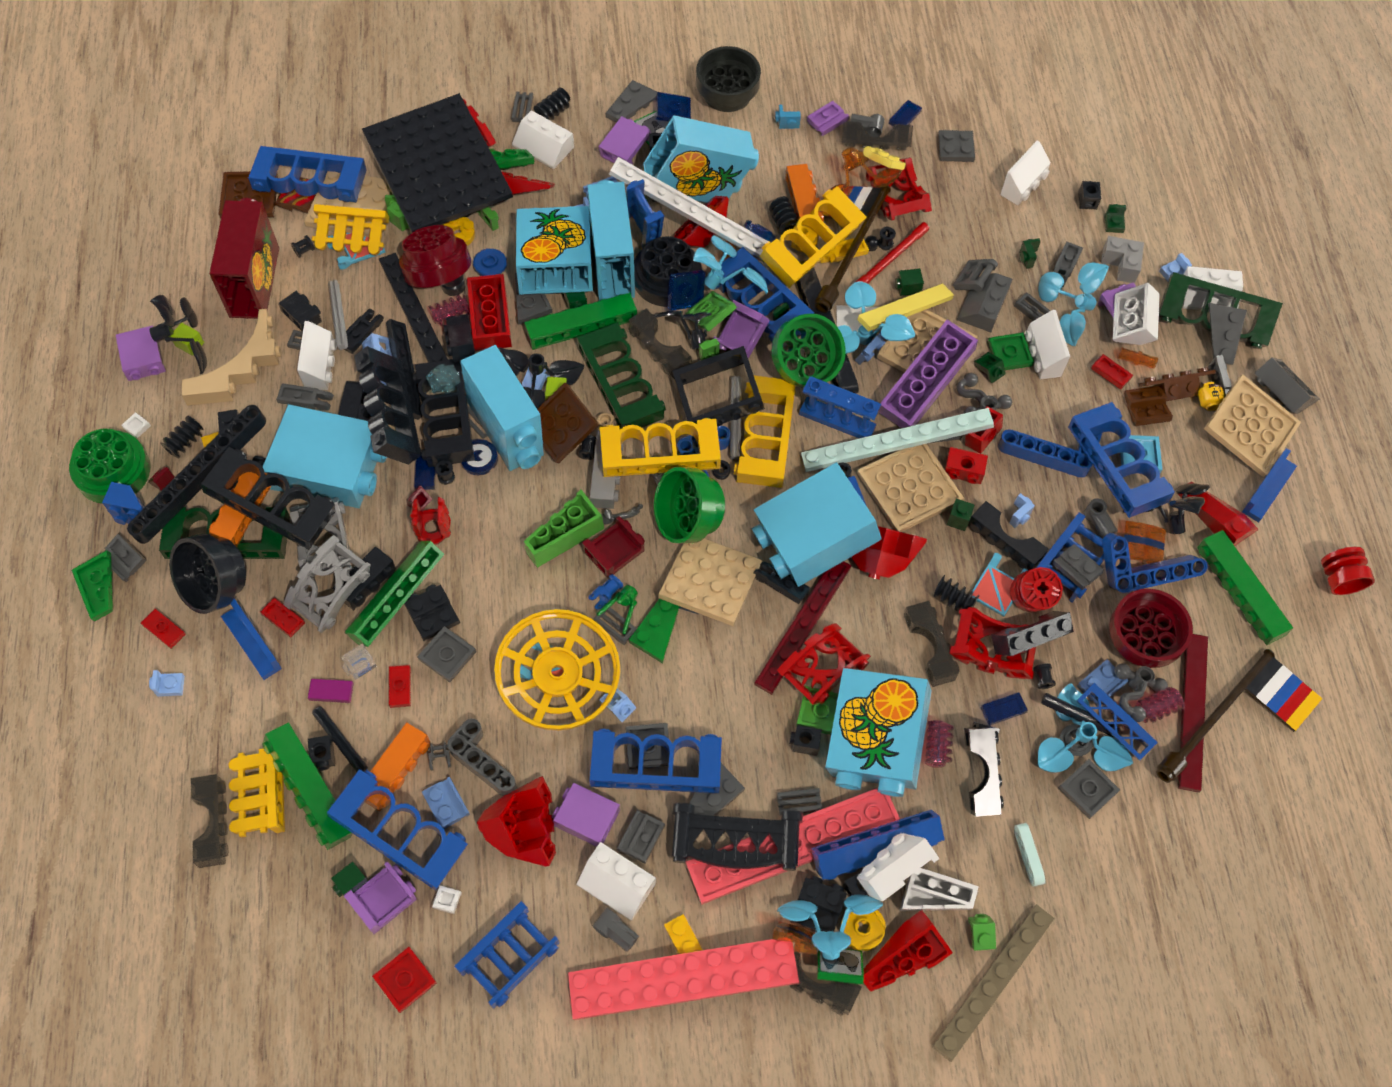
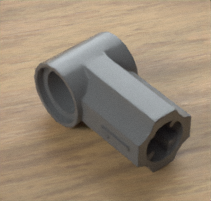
M852 114L849 128L865 131L871 137H879L882 134L885 119L880 114H873L870 117Z
M1095 498L1091 500L1084 510V515L1088 521L1092 522L1099 536L1103 539L1109 533L1116 534L1118 530L1106 511L1107 505L1104 500Z
M606 908L592 927L603 937L610 938L628 952L636 943L639 935L622 923L618 915Z

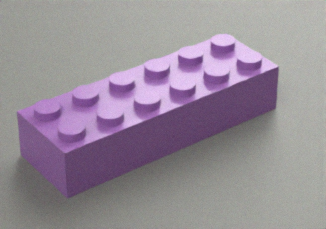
M946 320L882 400L879 413L900 428L916 425L975 351L978 340L949 320Z

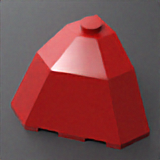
M878 526L882 539L853 555L852 559L861 571L869 573L868 577L880 580L881 576L890 578L908 567L926 544L927 539Z
M539 777L502 796L484 810L477 824L485 840L504 855L547 867L550 866L556 854V846L551 840V832H554V819L552 818L553 815H549V803H552V794L544 777Z

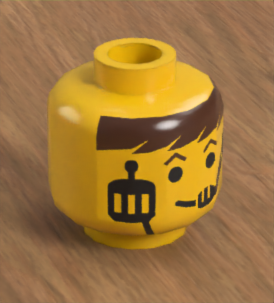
M1207 382L1198 390L1200 405L1202 408L1207 409V411L1217 410L1225 398L1223 387L1220 384H1214V382Z

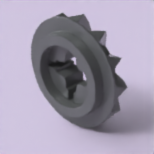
M1071 724L1062 730L1060 740L1063 741L1065 746L1073 741V738H1076V730L1080 725ZM1090 740L1087 743L1079 741V744L1073 745L1068 751L1073 756L1082 757L1091 751L1093 741Z

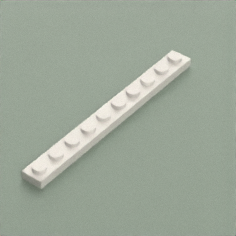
M617 158L609 175L627 185L632 181L644 179L645 195L739 248L744 247L750 254L761 259L759 257L763 252L761 248L768 242L767 240L625 160Z

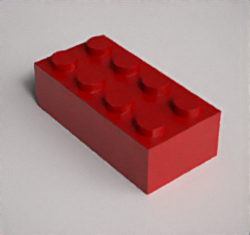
M504 274L468 277L471 328L475 351H482L494 345L497 348L512 347Z

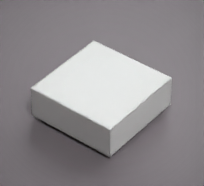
M135 412L121 426L137 439L151 425Z
M439 886L432 907L454 914L461 891Z

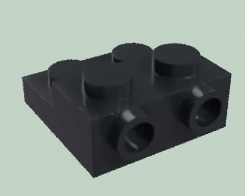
M435 584L428 586L425 592L420 595L412 594L404 603L423 641L436 636L444 626L450 629L460 624V620L441 584L438 586Z
M811 876L810 879L805 877L798 900H805L817 906V911L813 914L816 915L821 932H834L847 893L843 892L844 888L840 885L831 884L830 887L822 884L823 880L819 877ZM810 917L803 921L790 920L792 924L817 933L814 922Z

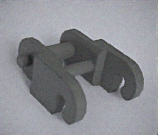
M445 741L443 745L433 746L432 743L430 744V748H428L431 753H428L430 771L434 770L433 761L438 757L447 758L448 768H451V756ZM444 749L443 754L434 755V751Z

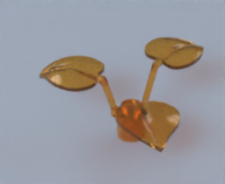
M849 147L841 153L845 161L843 169L846 174V184L836 185L831 190L838 186L848 197L852 192V187H849V171L859 166H863L871 177L875 179L873 184L876 187H885L891 184L900 176L902 171L889 168L880 171L878 175H874L865 165L869 158L864 156V152L854 147Z

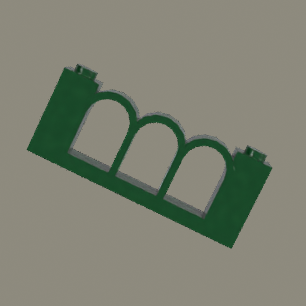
M1175 272L1170 274L1159 307L1161 321L1171 323L1178 319L1186 325L1201 322V325L1211 332L1210 323L1207 319L1208 303H1211L1215 294L1233 299L1231 307L1234 308L1238 307L1239 301L1257 306L1258 309L1251 329L1247 334H1241L1240 339L1247 338L1246 342L1251 343V347L1262 349V347L1269 345L1283 303ZM1188 287L1208 292L1201 314L1195 320L1187 319L1182 313V304Z
M617 322L577 337L578 349L609 410L614 415L619 429L628 425H637L642 428L663 420L666 407L664 402L658 399L657 395H653L652 385L647 380L642 379L641 365L631 357V347L626 341L628 338L624 328L621 329ZM615 351L625 354L623 358L600 366L596 360L600 356ZM625 371H631L636 374L634 378L610 387L606 379ZM636 391L647 395L643 400L622 408L617 400L619 397Z
M274 506L266 507L265 510L271 512ZM183 507L162 528L159 551L164 559H170V553L174 544L180 539L188 537L190 527L195 522L200 520L208 521L206 534L210 535L209 528L218 518L220 508L210 515L209 511L204 508L197 507L187 510L186 507ZM285 507L279 518L289 523L290 515ZM263 525L261 543H243V535L237 546L243 559H285L287 538Z

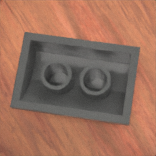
M998 273L990 274L981 292L969 290L957 320L991 333L1013 279Z
M1271 357L1255 372L1258 376L1256 380L1262 386H1267L1271 390L1269 392L1271 396L1276 400L1280 399L1284 403L1282 407L1290 413L1299 414L1319 400V397L1281 359Z

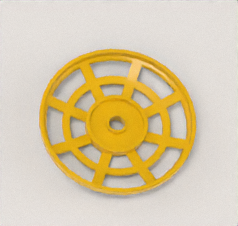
M545 610L522 619L505 635L495 658V681L499 695L505 705L522 721L545 730L560 731L573 729L595 719L611 702L620 678L619 655L609 634L591 618L570 610ZM562 618L573 620L569 632L559 630L543 632L539 621ZM581 623L595 631L606 646L595 651L585 639L578 636L577 633ZM532 625L536 636L530 639L521 648L519 653L507 648L519 632ZM558 637L566 638L563 648H550L547 639ZM574 641L584 647L589 655L579 659L571 651ZM539 642L543 652L535 660L526 657L525 654L529 649ZM609 653L612 657L614 669L612 685L599 683L601 679L599 658ZM504 656L515 661L514 681L516 685L507 688L503 687L501 678V666ZM592 662L595 670L594 681L582 677V667ZM521 664L533 668V679L521 682ZM556 667L563 670V674L559 677L551 673ZM537 686L544 693L541 703L539 704L526 693V690ZM578 686L589 688L590 690L586 696L576 703L572 692ZM596 691L608 693L600 707L584 718L579 708L590 701ZM520 693L521 697L529 705L537 709L533 720L518 711L507 696ZM564 696L568 704L567 707L562 708L548 707L552 697ZM545 712L549 714L572 712L576 720L574 723L564 725L541 723Z

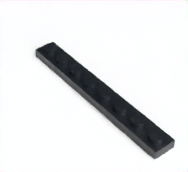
M396 253L379 258L380 265L427 362L448 360L413 287L406 283Z

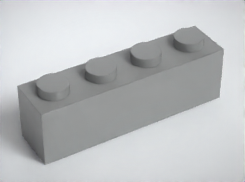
M597 431L590 501L596 508L614 509L615 502L619 500V490H616V485H620L621 476L603 477L600 431ZM624 442L621 445V451H623Z

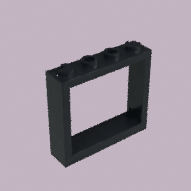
M744 346L673 370L687 421L697 424V420L710 418L716 419L717 426H721L729 421L738 420L741 417L755 414L765 409ZM744 364L754 397L693 417L683 385Z

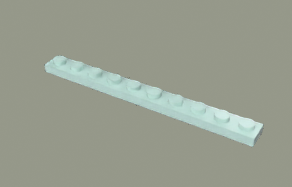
M989 408L801 452L805 471L810 472L829 467L836 462L847 463L994 428V422Z

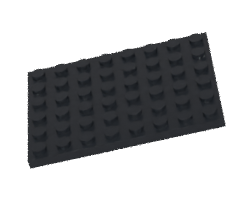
M460 93L362 128L369 147L411 233L424 227L442 225L513 198V193Z

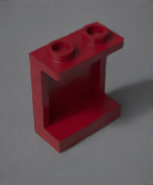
M618 516L616 523L593 541L586 539L582 542V549L586 556L608 579L611 574L614 575L645 551V540L641 534H636L632 530L631 524L626 519L623 520Z

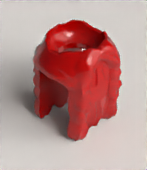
M438 497V509L421 511L418 499L413 500L410 517L412 529L419 541H431L437 545L444 539L451 536V519L445 500ZM429 521H437L439 530L436 533H428L425 530V525Z

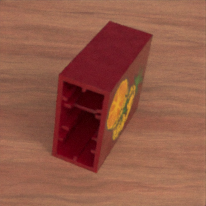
M242 198L239 201L225 200L209 272L229 318L258 319L259 309H267L268 311L279 245L263 202H258L252 198Z

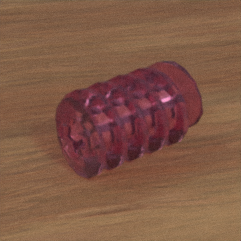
M464 294L463 298L460 295H456V301L450 297L449 304L446 300L442 301V306L438 302L435 303V309L431 305L428 306L435 324L438 322L440 326H443V320L446 321V317L456 316L457 314L463 315L464 311L468 316L470 315V308Z
M1172 687L1147 696L1143 700L1140 699L1135 705L1143 707L1146 711L1147 716L1143 723H1147L1148 720L1151 723H1155L1156 718L1162 720L1164 715L1169 717L1171 712L1175 714L1178 712V709L1181 711L1185 709L1181 694Z
M928 721L927 725L929 727L927 728L928 735L926 737L928 742L926 749L928 751L925 754L927 758L925 764L933 768L945 767L946 763H950L953 760L951 757H947V755L953 753L951 749L947 748L953 746V742L947 739L953 738L954 735L948 731H952L954 727L943 721Z

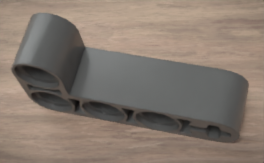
M476 719L466 720L448 740V748L451 755L501 796L516 790L517 785L514 776L476 746L483 738L480 722ZM471 728L478 729L475 734H468ZM457 744L464 745L460 750L453 749ZM474 756L480 757L475 763L469 762ZM489 769L496 770V772L491 776L485 775L486 771ZM502 782H504L507 785L510 783L511 786L503 787Z

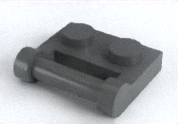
M994 259L968 260L953 284L955 290H975L981 292L990 273L998 266L997 261Z

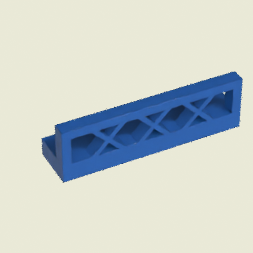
M1287 448L1277 459L1242 511V513L1258 523L1297 467V465L1286 459L1291 452Z
M233 599L230 603L233 609L223 614L221 618L263 680H265L282 668L237 601Z
M1090 684L1086 691L1076 700L1138 760H1141L1158 743L1097 684ZM1091 694L1098 701V707H1089L1083 700ZM1101 709H1107L1113 715L1114 722H1105L1101 718ZM1108 724H1114V729ZM1117 724H1123L1129 730V737H1121L1117 733ZM1124 739H1129L1130 745ZM1133 739H1139L1146 746L1140 754L1133 748Z

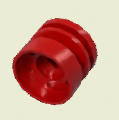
M1354 546L1338 549L1321 559L1325 575L1330 576L1328 584L1331 593L1334 595L1357 593L1375 583L1371 568L1366 566L1368 559L1365 557V551L1361 547Z
M1039 567L1017 575L1011 583L1010 594L1012 601L1018 608L1032 613L1055 606L1062 597L1063 587L1060 578L1054 571L1049 568Z

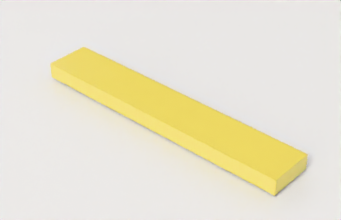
M940 284L858 315L857 320L867 331L878 328L880 324H885L886 318L890 315L901 314L908 317L953 299L954 294L944 284Z

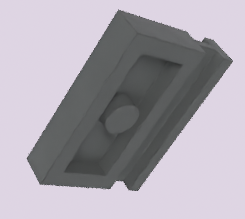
M117 534L104 548L105 551L111 552L112 570L125 582L147 561L120 534Z
M1075 544L1053 561V565L1081 590L1090 585L1104 571L1102 567Z
M637 810L617 850L646 864L665 827V823Z

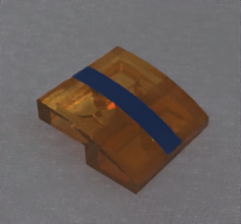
M1126 521L1124 538L1128 542L1130 560H1142V564L1145 565L1163 561L1166 530L1150 524Z
M779 922L774 928L772 939L795 942L794 952L816 955L819 952V949L812 943V936L814 934L810 931L785 922Z

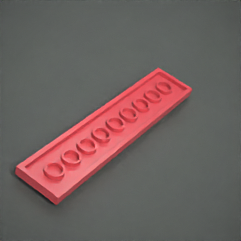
M878 788L803 816V822L800 823L798 866L796 868L814 861L811 851L813 847L900 820L890 796L879 793ZM770 835L766 837L759 847V851L762 854L767 852L776 854L778 851ZM750 837L741 840L737 846L739 852L747 850L749 853H753L756 849ZM730 844L717 850L725 849L726 851H732L734 845ZM694 859L685 863L701 905L787 872L783 870L781 864L754 869H732L709 865Z
M791 936L568 972L574 1020L799 984Z

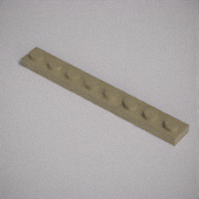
M1037 904L932 1046L950 1062L953 1061L1055 919Z

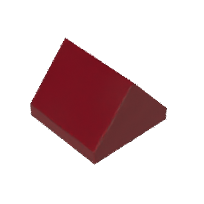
M162 467L148 480V483L162 491L175 477L167 467Z
M419 485L407 499V505L412 508L413 500L418 499L420 509L423 511L432 501V498Z

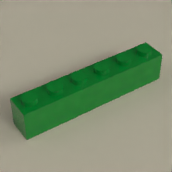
M630 293L620 294L613 298L602 299L595 303L584 304L577 308L566 309L559 313L531 319L524 322L525 330L531 348L535 350L583 336L617 322L619 325L637 321V309Z
M1221 530L1204 538L1197 547L1200 555L1205 558L1210 565L1211 571L1220 579L1223 588L1230 593L1235 605L1242 610L1246 620L1256 630L1258 637L1267 646L1287 636L1293 629V626L1226 533Z
M420 541L344 633L359 646L369 647L445 554L433 542Z
M288 722L266 733L262 743L263 748L267 754H271L273 757V764L277 772H282L285 778V786L289 791L292 790L296 796L294 799L299 809L303 808L306 813L305 818L308 825L315 828L317 832L316 837L320 845H325L326 849L329 850L351 838L352 833L327 816V812L334 804L335 799L290 723Z

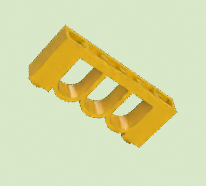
M838 186L833 190L828 189L822 195L824 199L817 203L810 214L802 216L793 229L785 231L779 240L776 238L772 243L768 241L761 248L763 252L759 257L789 288L854 232L867 218ZM818 211L827 212L843 229L835 235L820 219ZM801 226L811 227L826 244L819 250L804 235ZM784 240L796 243L809 259L801 265L786 249Z
M754 375L763 403L785 405L784 415L758 411L755 414L747 415L748 417L744 423L745 440L741 445L739 463H735L734 475H737L738 483L783 488L795 385L790 384L784 379ZM750 382L746 383L745 393L749 394L748 398L754 397ZM755 425L782 428L781 438L757 435L751 432L750 428ZM751 448L778 450L779 458L778 461L750 457L746 452Z
M704 418L697 420V424L691 421H683L676 424L673 429L664 423H655L650 425L646 431L637 425H628L622 429L614 425L600 427L603 477L666 473L675 467H691L700 470L720 469L721 456L716 419ZM684 434L694 436L698 442L699 454L677 456L676 439ZM657 436L667 438L671 444L672 456L649 457V441ZM629 438L640 440L644 446L645 458L622 459V443Z

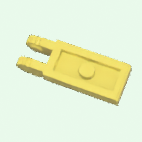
M870 146L864 148V156L892 169L903 170L906 163L899 161V157L889 155L888 152L880 148Z

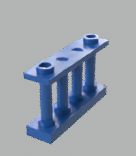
M644 179L632 181L626 190L629 218H634L642 233V249L653 239L661 237L664 221L662 211H652L644 197Z
M809 377L802 393L810 397H806L799 411L800 416L859 439L873 435L877 424L871 422L870 419L875 420L881 403L817 378ZM817 399L827 402V404L817 401ZM835 406L845 409V411L835 408ZM852 412L863 416V418L853 415Z
M1080 512L1036 567L1049 568L1054 571L1060 578L1062 585L1074 592L1069 600L1072 603L1076 597L1081 599L1087 589L1081 590L1071 580L1054 570L1051 565L1052 562L1060 557L1064 547L1068 548L1073 544L1079 547L1099 566L1104 561V553L1099 558L1075 542L1072 537L1075 533H1080L1103 548V539L1084 527L1085 525L1082 522L1086 516ZM1117 540L1114 541L1113 547L1116 546Z
M522 901L454 966L462 976L466 973L468 975L471 974L493 997L488 1002L493 1009L496 1006L501 1007L509 999L507 995L547 956L550 958L559 949L558 945L560 943L556 936L549 941L527 919L529 910ZM516 924L518 926L521 925L543 947L534 957L511 935L512 932L510 930ZM499 941H505L526 963L517 974L494 951V946ZM483 957H488L508 978L509 982L500 991L478 968L477 963Z

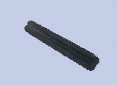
M1046 693L1041 699L1043 705L1077 721L1091 722L1096 726L1097 730L1114 737L1087 711L1051 694ZM1108 724L1114 729V724Z
M321 706L312 711L313 716L331 737L355 771L358 772L360 769L365 772L368 769L367 765Z

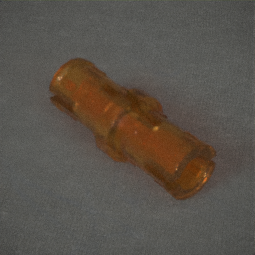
M1124 347L1121 348L1118 359L1133 362L1134 365L1138 366L1140 364L1155 369L1158 362V357L1143 354L1142 351L1136 352L1125 349Z

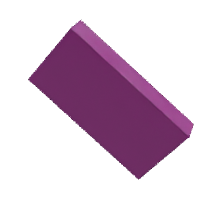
M311 679L308 700L351 703L354 683L353 681Z

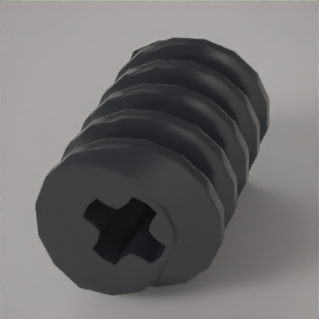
M559 87L552 94L534 106V111L548 120H553L555 116H559L560 112L562 113L570 107V96L565 89Z
M781 196L770 204L769 211L780 235L789 229H793L799 220L796 218L797 216L789 202V198Z
M186 416V422L181 421L180 427L176 426L174 428L175 432H169V438H163L164 443L160 442L168 453L178 459L180 458L178 451L186 452L183 448L184 445L191 448L189 441L191 440L196 443L197 440L194 436L202 437L200 430H204L203 427L191 416Z
M944 575L934 591V598H938L941 595L940 601L942 603L948 599L947 605L949 607L955 603L954 610L956 611L960 608L974 607L980 595L972 598V590L966 594L965 586L959 590V583L957 582L952 586V578L944 581Z

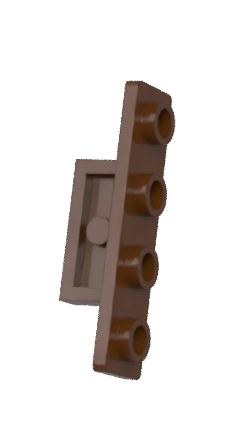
M1208 367L1198 368L1196 373H1191V370L1179 372L1180 376H1174L1172 373L1162 375V379L1156 380V377L1144 378L1145 382L1139 383V387L1161 384V388L1167 396V401L1198 396V390L1201 388L1199 376L1215 374L1216 370H1209Z

